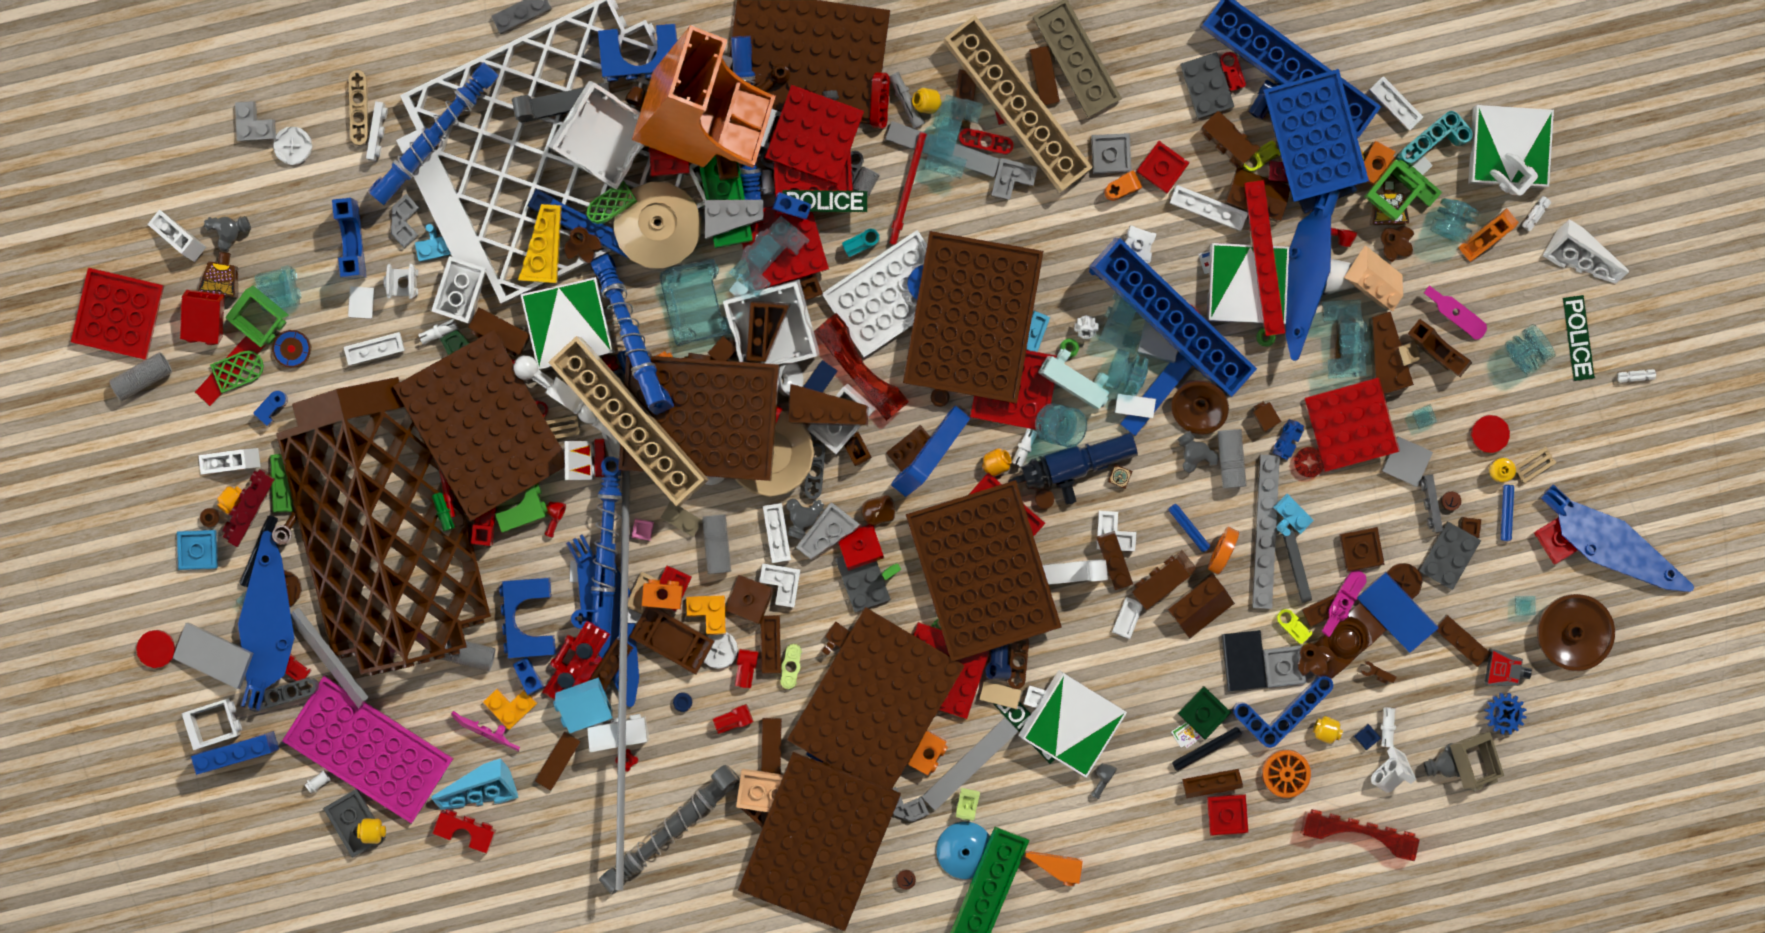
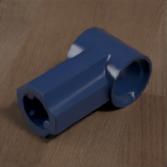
M1267 79L1248 111L1252 116L1263 120L1269 111L1263 90L1277 86Z
M1008 644L991 649V663L986 667V676L989 679L1000 681L1010 679L1011 667L1007 664Z

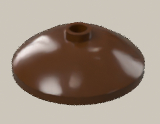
M1195 380L1187 382L1178 388L1173 396L1171 409L1176 422L1185 430L1195 434H1209L1221 428L1227 420L1229 403L1219 387L1207 381ZM1203 400L1205 401V404H1202L1199 401Z

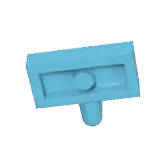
M431 224L426 225V231L429 232L430 239L415 242L419 262L451 255L444 238L437 237L436 228Z
M1033 311L1027 350L1038 352L1050 319L1049 316Z
M1288 494L1273 507L1284 518L1277 525V530L1285 536H1289L1291 533L1290 529L1287 528L1289 524L1301 534L1314 521Z

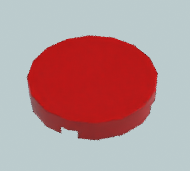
M1486 415L1475 421L1471 429V438L1477 449L1486 453H1495L1507 445L1510 438V430L1504 419L1495 415Z
M161 630L146 632L140 637L136 646L137 656L140 661L151 668H160L169 664L176 650L173 638L167 632Z

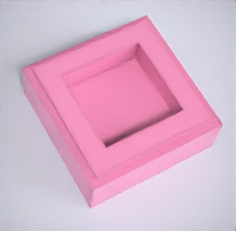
M635 518L632 538L651 541L654 522Z

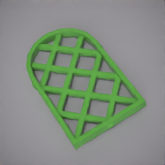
M624 180L618 187L620 190L611 188L590 203L587 208V216L590 221L596 224L605 223L638 202ZM613 192L618 193L617 198H611ZM621 193H627L626 197L620 198ZM607 200L606 205H600L601 201ZM610 200L615 201L614 206H609ZM618 201H624L623 205L617 206ZM592 207L596 208L594 213H590ZM604 208L603 213H597L598 209ZM607 208L612 209L611 214L606 213ZM596 216H601L600 220H595Z
M252 351L239 352L236 355L210 364L221 393L253 382L261 376L264 369L262 358ZM248 353L246 358L240 356L242 354ZM251 353L257 356L255 362L249 360ZM236 357L234 363L228 361L229 359ZM238 358L245 360L243 366L236 364ZM247 361L254 364L251 370L245 368ZM223 362L221 368L218 367V366H215V365H217V364ZM226 363L232 365L230 372L224 369ZM256 365L261 367L259 374L253 372ZM235 366L241 369L239 375L232 373ZM214 368L220 370L218 376ZM243 370L250 372L247 379L241 377ZM222 371L228 373L226 380L220 378ZM252 374L257 375L255 378L250 380ZM231 375L237 377L235 384L228 382ZM239 379L246 381L241 384H238ZM220 381L225 382L223 388L220 384ZM227 384H230V385L233 386V387L228 388V389L225 390Z

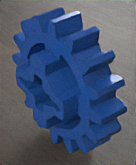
M1499 693V698L1492 696L1493 702L1487 701L1490 707L1484 709V711L1488 712L1484 719H1490L1487 725H1494L1493 731L1495 732L1500 729V734H1504L1505 730L1508 734H1512V729L1519 731L1517 726H1523L1524 723L1521 720L1527 719V716L1523 715V712L1527 711V709L1521 708L1524 702H1517L1518 696L1516 695L1511 698V693H1507L1506 697H1504L1503 693ZM1502 701H1510L1513 704L1506 706ZM1496 707V714L1493 716V711ZM1503 710L1509 711L1507 718L1502 716L1504 714ZM1504 721L1509 726H1500L1498 723Z

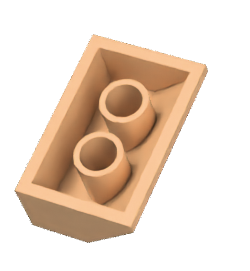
M1364 246L1344 278L1379 306L1394 311L1403 297V276L1369 247Z

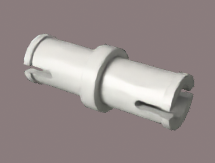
M453 318L441 325L436 324L433 326L434 328L420 333L419 337L422 344L426 345L433 340L440 339L444 335L459 330L455 319Z
M1029 428L1026 429L1027 431L1021 443H1018L1017 452L1012 460V464L1018 465V467L1023 465L1028 453H1031L1032 444L1038 435V432L1032 431Z
M1384 707L1383 724H1381V746L1394 747L1396 708Z

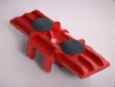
M586 621L576 638L567 635L565 643L557 656L550 662L551 666L556 668V671L542 693L555 700L556 692L589 681L594 670L602 661L600 656L597 658L596 656L610 634ZM569 649L575 651V655L568 664L562 662Z

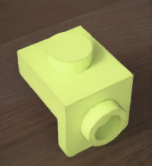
M961 788L956 817L963 820H975L980 791Z

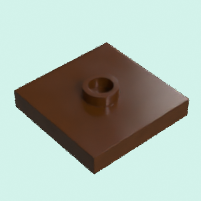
M1378 527L1339 534L1346 572L1385 565Z
M738 575L725 611L761 624L774 588Z

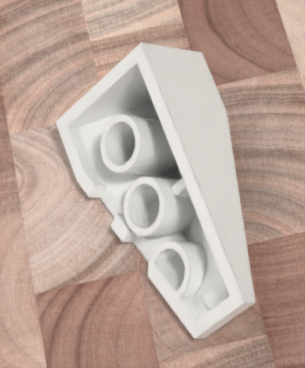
M1570 219L1556 231L1543 253L1545 258L1564 268L1569 266L1575 268L1580 273L1585 271L1593 274L1596 278L1615 284L1629 273V270L1591 234Z

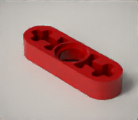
M876 72L873 75L870 110L871 126L880 129L885 128L888 121L890 85L889 75L883 72Z
M970 128L963 129L959 134L960 143L971 148L1007 155L1011 153L1014 147L1013 141L1009 137ZM969 132L971 137L976 138V134H980L977 141L978 145H974L975 140L965 142V138H962V135H966ZM982 137H990L992 144L989 147L982 146ZM995 138L999 139L997 143L1002 144L1004 141H1008L1007 144L1010 145V148H1007L1006 151H1003L1001 146H996V149H992L995 144Z

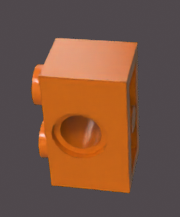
M1377 141L1372 142L1364 157V164L1369 179L1366 183L1372 186L1376 183L1387 167L1396 159L1394 157L1396 151ZM1373 160L1380 161V170L1373 168Z
M648 579V583L643 584L642 606L681 609L683 586H679V582L676 581L660 584V580ZM661 588L668 592V596L664 600L660 599L657 595L658 590Z
M927 730L908 761V765L926 775H929L930 772L934 773L939 764L936 762L939 755L943 757L948 748L945 745L947 741ZM925 749H933L934 756L932 758L924 757L923 752Z

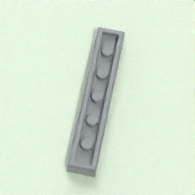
M892 121L885 140L915 150L919 133L922 131ZM926 133L927 136L922 153L994 178L1000 159Z
M300 608L295 609L291 614L294 626L358 708L363 706L368 699L366 693Z
M1004 717L922 795V798L936 810L1003 747L1018 730Z

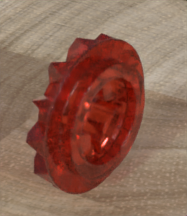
M1305 447L1295 455L1294 465L1296 471L1301 476L1315 477L1324 469L1320 451L1314 447ZM1309 455L1311 460L1317 461V463L1311 464L1310 471L1307 464L1301 463V461L1307 460Z

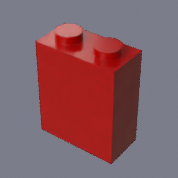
M186 290L181 300L180 339L190 343L219 344L223 338L225 295Z

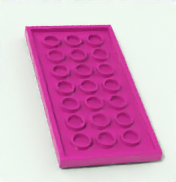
M323 676L319 682L318 691L310 696L282 740L290 747L411 824L454 759L365 702L363 706L358 708L346 691L326 676Z

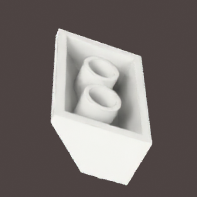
M641 714L630 715V719L626 720V746L647 742L650 738L646 716L641 717ZM618 718L610 719V723L603 724L601 722L587 728L590 752L618 747Z

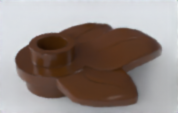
M1400 226L1396 229H1385L1380 237L1384 245V256L1391 262L1396 259L1397 255L1411 256L1413 247L1409 240L1415 234L1414 231L1406 226ZM1390 234L1393 235V239L1391 241L1389 240Z
M575 227L570 233V240L565 244L566 257L572 259L578 254L585 262L591 263L595 253L594 250L602 248L601 242L598 237L589 234L585 228ZM577 233H581L583 238H578Z
M1306 643L1300 649L1301 658L1298 662V669L1303 676L1310 671L1320 677L1326 676V662L1335 659V655L1326 646L1317 647L1314 643ZM1308 650L1313 651V654L1310 656H1308L1306 653Z

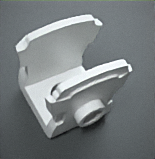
M1507 153L1504 156L1506 160L1524 175L1521 180L1514 186L1499 171L1491 170L1490 174L1500 183L1499 187L1504 192H1509L1511 195H1523L1538 178V174L1532 167H1527L1518 155Z
M1130 225L1125 243L1146 263H1150L1152 253H1150L1151 245L1155 240L1156 233Z
M391 264L387 265L386 276H384L387 298H391V296H409V299L418 296V269L413 264H410L409 269H392ZM401 277H406L409 280V285L406 288H401L398 285Z

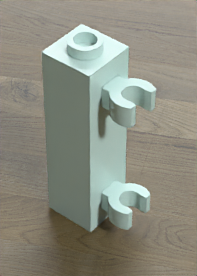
M1061 349L1057 358L1047 356L1038 371L1040 375L1093 408L1100 409L1107 403L1109 392L1102 387L1109 376L1104 373H1098L1094 382L1064 364L1071 354L1066 349Z

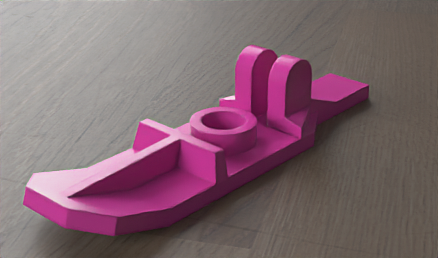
M1430 285L1426 288L1424 294L1437 304L1436 307L1440 313L1473 339H1481L1487 332V324L1452 296H1443ZM1456 308L1458 310V314L1454 316L1453 310Z
M1360 570L1349 573L1329 608V619L1321 631L1328 637L1331 636L1337 624L1348 617L1352 605L1357 600V596L1367 583L1366 575Z
M455 711L451 713V716L462 727L519 752L520 747L510 743L503 736L505 733L503 725H499L496 732L491 733L492 730L488 727H479V721L474 722L460 716Z

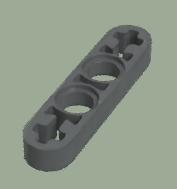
M809 432L812 440L816 441V436ZM824 443L823 445L813 444V447L818 446L822 449V455L818 458L813 457L812 466L816 465L820 468L819 476L813 477L808 473L805 479V494L811 499L818 498L822 493L826 449ZM808 478L813 480L820 479V483L816 482L815 487L819 489V492L815 493V496L808 492V488L812 487V482H808Z
M1290 529V535H1283L1301 602L1305 603L1312 601L1311 592L1293 529Z
M309 677L266 690L263 697L265 702L261 704L260 710L312 695L318 691L319 683L315 678ZM308 683L313 685L312 688L301 691L302 686L308 685ZM290 686L296 689L294 697H290L287 693ZM260 692L257 693L256 700H258ZM271 692L278 694L279 699L277 702L271 701ZM249 696V698H248V700H247V706L249 705V701H250V697H251V696ZM254 705V706H253V709H250V710L256 711V706H257V705Z

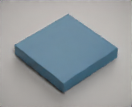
M217 530L177 531L178 570L218 568Z

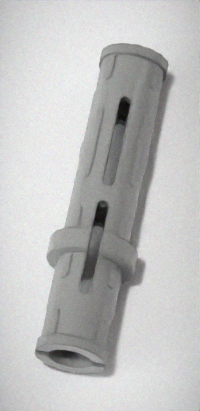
M900 72L889 76L896 91L894 94L896 97H899L913 128L925 124L919 112L915 110L912 104V98L908 92L910 89L905 86Z

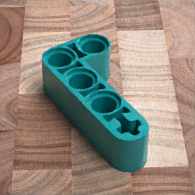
M1449 111L1399 151L1396 160H1402L1409 166L1445 136L1453 145L1463 146L1472 139V130L1457 112ZM1446 118L1451 119L1452 125L1446 122ZM1432 129L1438 132V137L1433 135ZM1459 132L1464 135V140L1459 138ZM1418 141L1424 143V149L1419 147ZM1412 151L1414 154L1407 159L1405 156Z

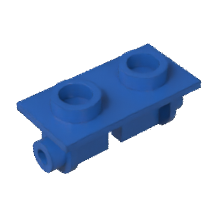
M1289 419L1283 427L1279 440L1275 443L1273 454L1281 456L1285 460H1288L1289 457L1291 458L1297 446L1291 442L1292 440L1299 442L1304 432V425Z

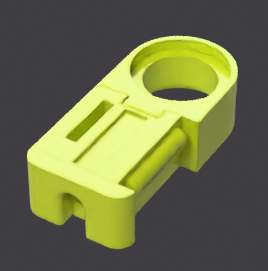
M1272 140L1261 146L1258 154L1254 157L1257 160L1256 167L1250 168L1246 165L1244 168L1252 172L1264 166V163L1277 157L1276 154L1279 157L1281 154L1276 147V143Z
M1280 610L1277 614L1278 623L1299 644H1303L1312 635V631H1309L1300 621H1297L1299 618L1291 610ZM1284 612H1288L1291 615V620L1288 623H1283L1280 619L1281 614Z

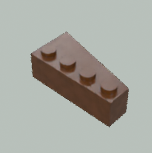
M1391 311L1369 318L1372 379L1380 378L1384 394L1414 385L1408 365L1403 364L1398 348L1401 346V342Z
M790 383L789 423L868 426L869 407L867 405Z

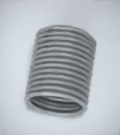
M862 166L852 184V188L854 191H868L867 197H869L880 175Z

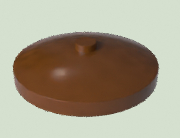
M1569 594L1555 599L1544 609L1537 626V639L1543 654L1553 664L1566 670L1583 671L1597 666L1608 656L1615 640V625L1610 612L1601 602L1587 595Z

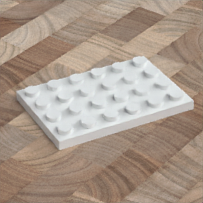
M918 230L822 294L863 357H866L913 325L917 299L909 292L907 282L911 272L918 266L924 265L927 244Z

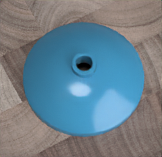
M967 821L957 822L947 827L937 842V858L941 867L953 877L972 879L990 839L989 833L980 825ZM965 848L968 849L969 854L963 855L962 850Z

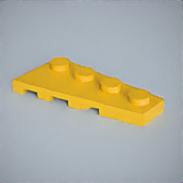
M541 204L518 280L557 283L562 205Z

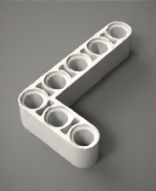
M1104 559L1043 565L1048 584L1108 580L1107 565Z

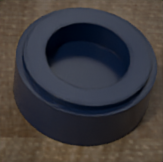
M685 692L678 693L673 700L675 709L680 712L689 710L693 703L692 697Z

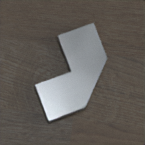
M405 194L392 206L391 234L403 248H406L419 236L406 222L420 209L408 194Z
M893 787L892 790L898 792L897 787ZM900 796L893 815L913 822L929 815L922 796L907 803H903Z

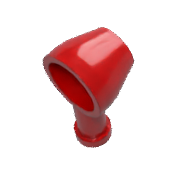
M1331 228V235L1338 237L1339 245L1345 247L1352 246L1357 232Z
M550 501L547 505L548 511L546 513L552 519L547 531H545V535L553 538L557 524L566 511V504Z

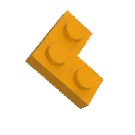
M725 595L686 597L687 617L706 616L707 635H726Z
M498 688L483 701L508 730L538 704L530 695H527L525 689L511 702Z

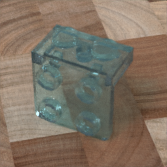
M282 266L281 269L260 273L255 276L257 289L280 308L301 304V291L297 288L295 281L297 280V274L292 266ZM261 305L262 310L265 311V312H268V310H266V309Z

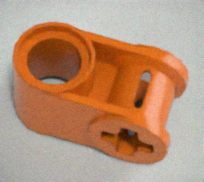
M1133 170L1109 183L1105 188L1104 194L1108 200L1116 201L1143 187ZM1112 188L1118 190L1116 196L1114 193L1110 194Z

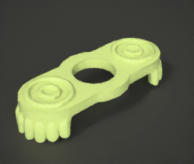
M794 643L785 649V659L782 663L780 682L785 689H792L796 686L797 674L800 671L802 649ZM793 661L796 663L797 668L794 672L786 670L785 665L787 662Z

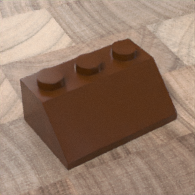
M1236 168L1224 204L1248 212L1244 183L1264 180L1269 220L1279 223L1282 220L1288 202L1289 186L1280 182L1267 181L1268 178Z
M1211 573L1166 609L1190 639L1235 603L1223 585Z

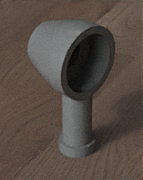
M1104 763L1100 765L1096 774L1101 781L1094 792L1091 793L1093 797L1100 799V795L1106 785L1114 776L1117 770L1116 767Z

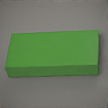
M895 563L884 570L882 576L887 580L902 569L898 563Z

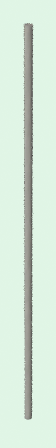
M622 470L616 890H623L630 506V471Z

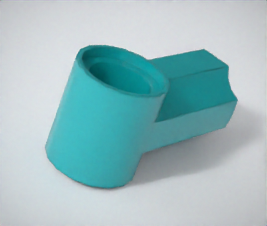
M870 228L842 242V245L850 258L870 247L876 246L880 241V235L875 229ZM868 233L876 234V240L873 243L866 241Z

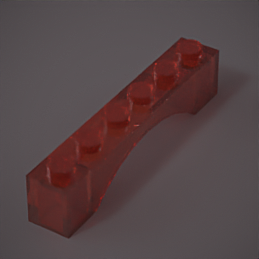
M837 313L814 331L886 421L909 403L898 387L881 380L864 364L854 348L849 327Z
M1311 809L1310 812L1305 811L1300 831L1304 836L1324 839L1330 835L1343 832L1363 833L1382 842L1395 857L1415 862L1420 839L1415 837L1416 833L1404 831V834L1396 832V828L1388 826L1385 829L1378 828V824L1367 822L1364 825L1359 823L1360 820L1349 817L1347 821L1340 819V815L1333 813L1326 816L1322 815V811Z

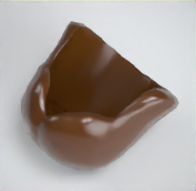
M883 495L868 499L862 505V516L870 525L893 521L895 518V505L889 495Z

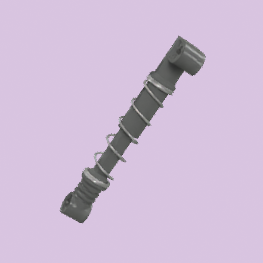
M723 765L711 775L713 781L704 789L700 788L697 790V795L693 794L692 799L685 806H679L678 812L670 819H664L665 827L659 832L652 830L651 839L646 843L638 842V850L635 853L631 851L626 852L624 855L623 886L626 882L625 879L628 880L633 874L643 871L644 866L647 867L645 861L654 853L661 855L659 849L668 841L675 843L673 837L677 838L683 831L688 832L690 825L697 819L701 820V816L706 811L714 809L716 803L740 783L739 776L731 767ZM611 868L599 878V881L612 895L618 890H616V869Z

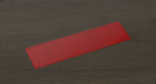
M245 336L226 358L244 351H252L258 354L265 345L259 347L249 337ZM248 353L242 354L240 356L246 358ZM251 353L249 360H253L256 355ZM236 357L229 359L228 361L234 363ZM238 358L236 364L243 366L245 360ZM226 363L224 369L230 372L232 365ZM235 366L232 373L239 375L241 369ZM215 369L216 374L218 376L220 370ZM222 371L220 378L226 380L228 373ZM213 372L195 391L209 406L222 394ZM231 375L228 382L232 383L236 377ZM220 381V384H221L222 388H223L225 382Z

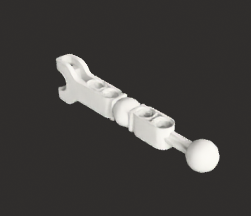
M521 356L515 361L514 372L518 378L522 380L533 379L547 389L546 394L575 414H578L582 422L592 424L619 443L569 385L557 377L553 380L540 371L533 357Z

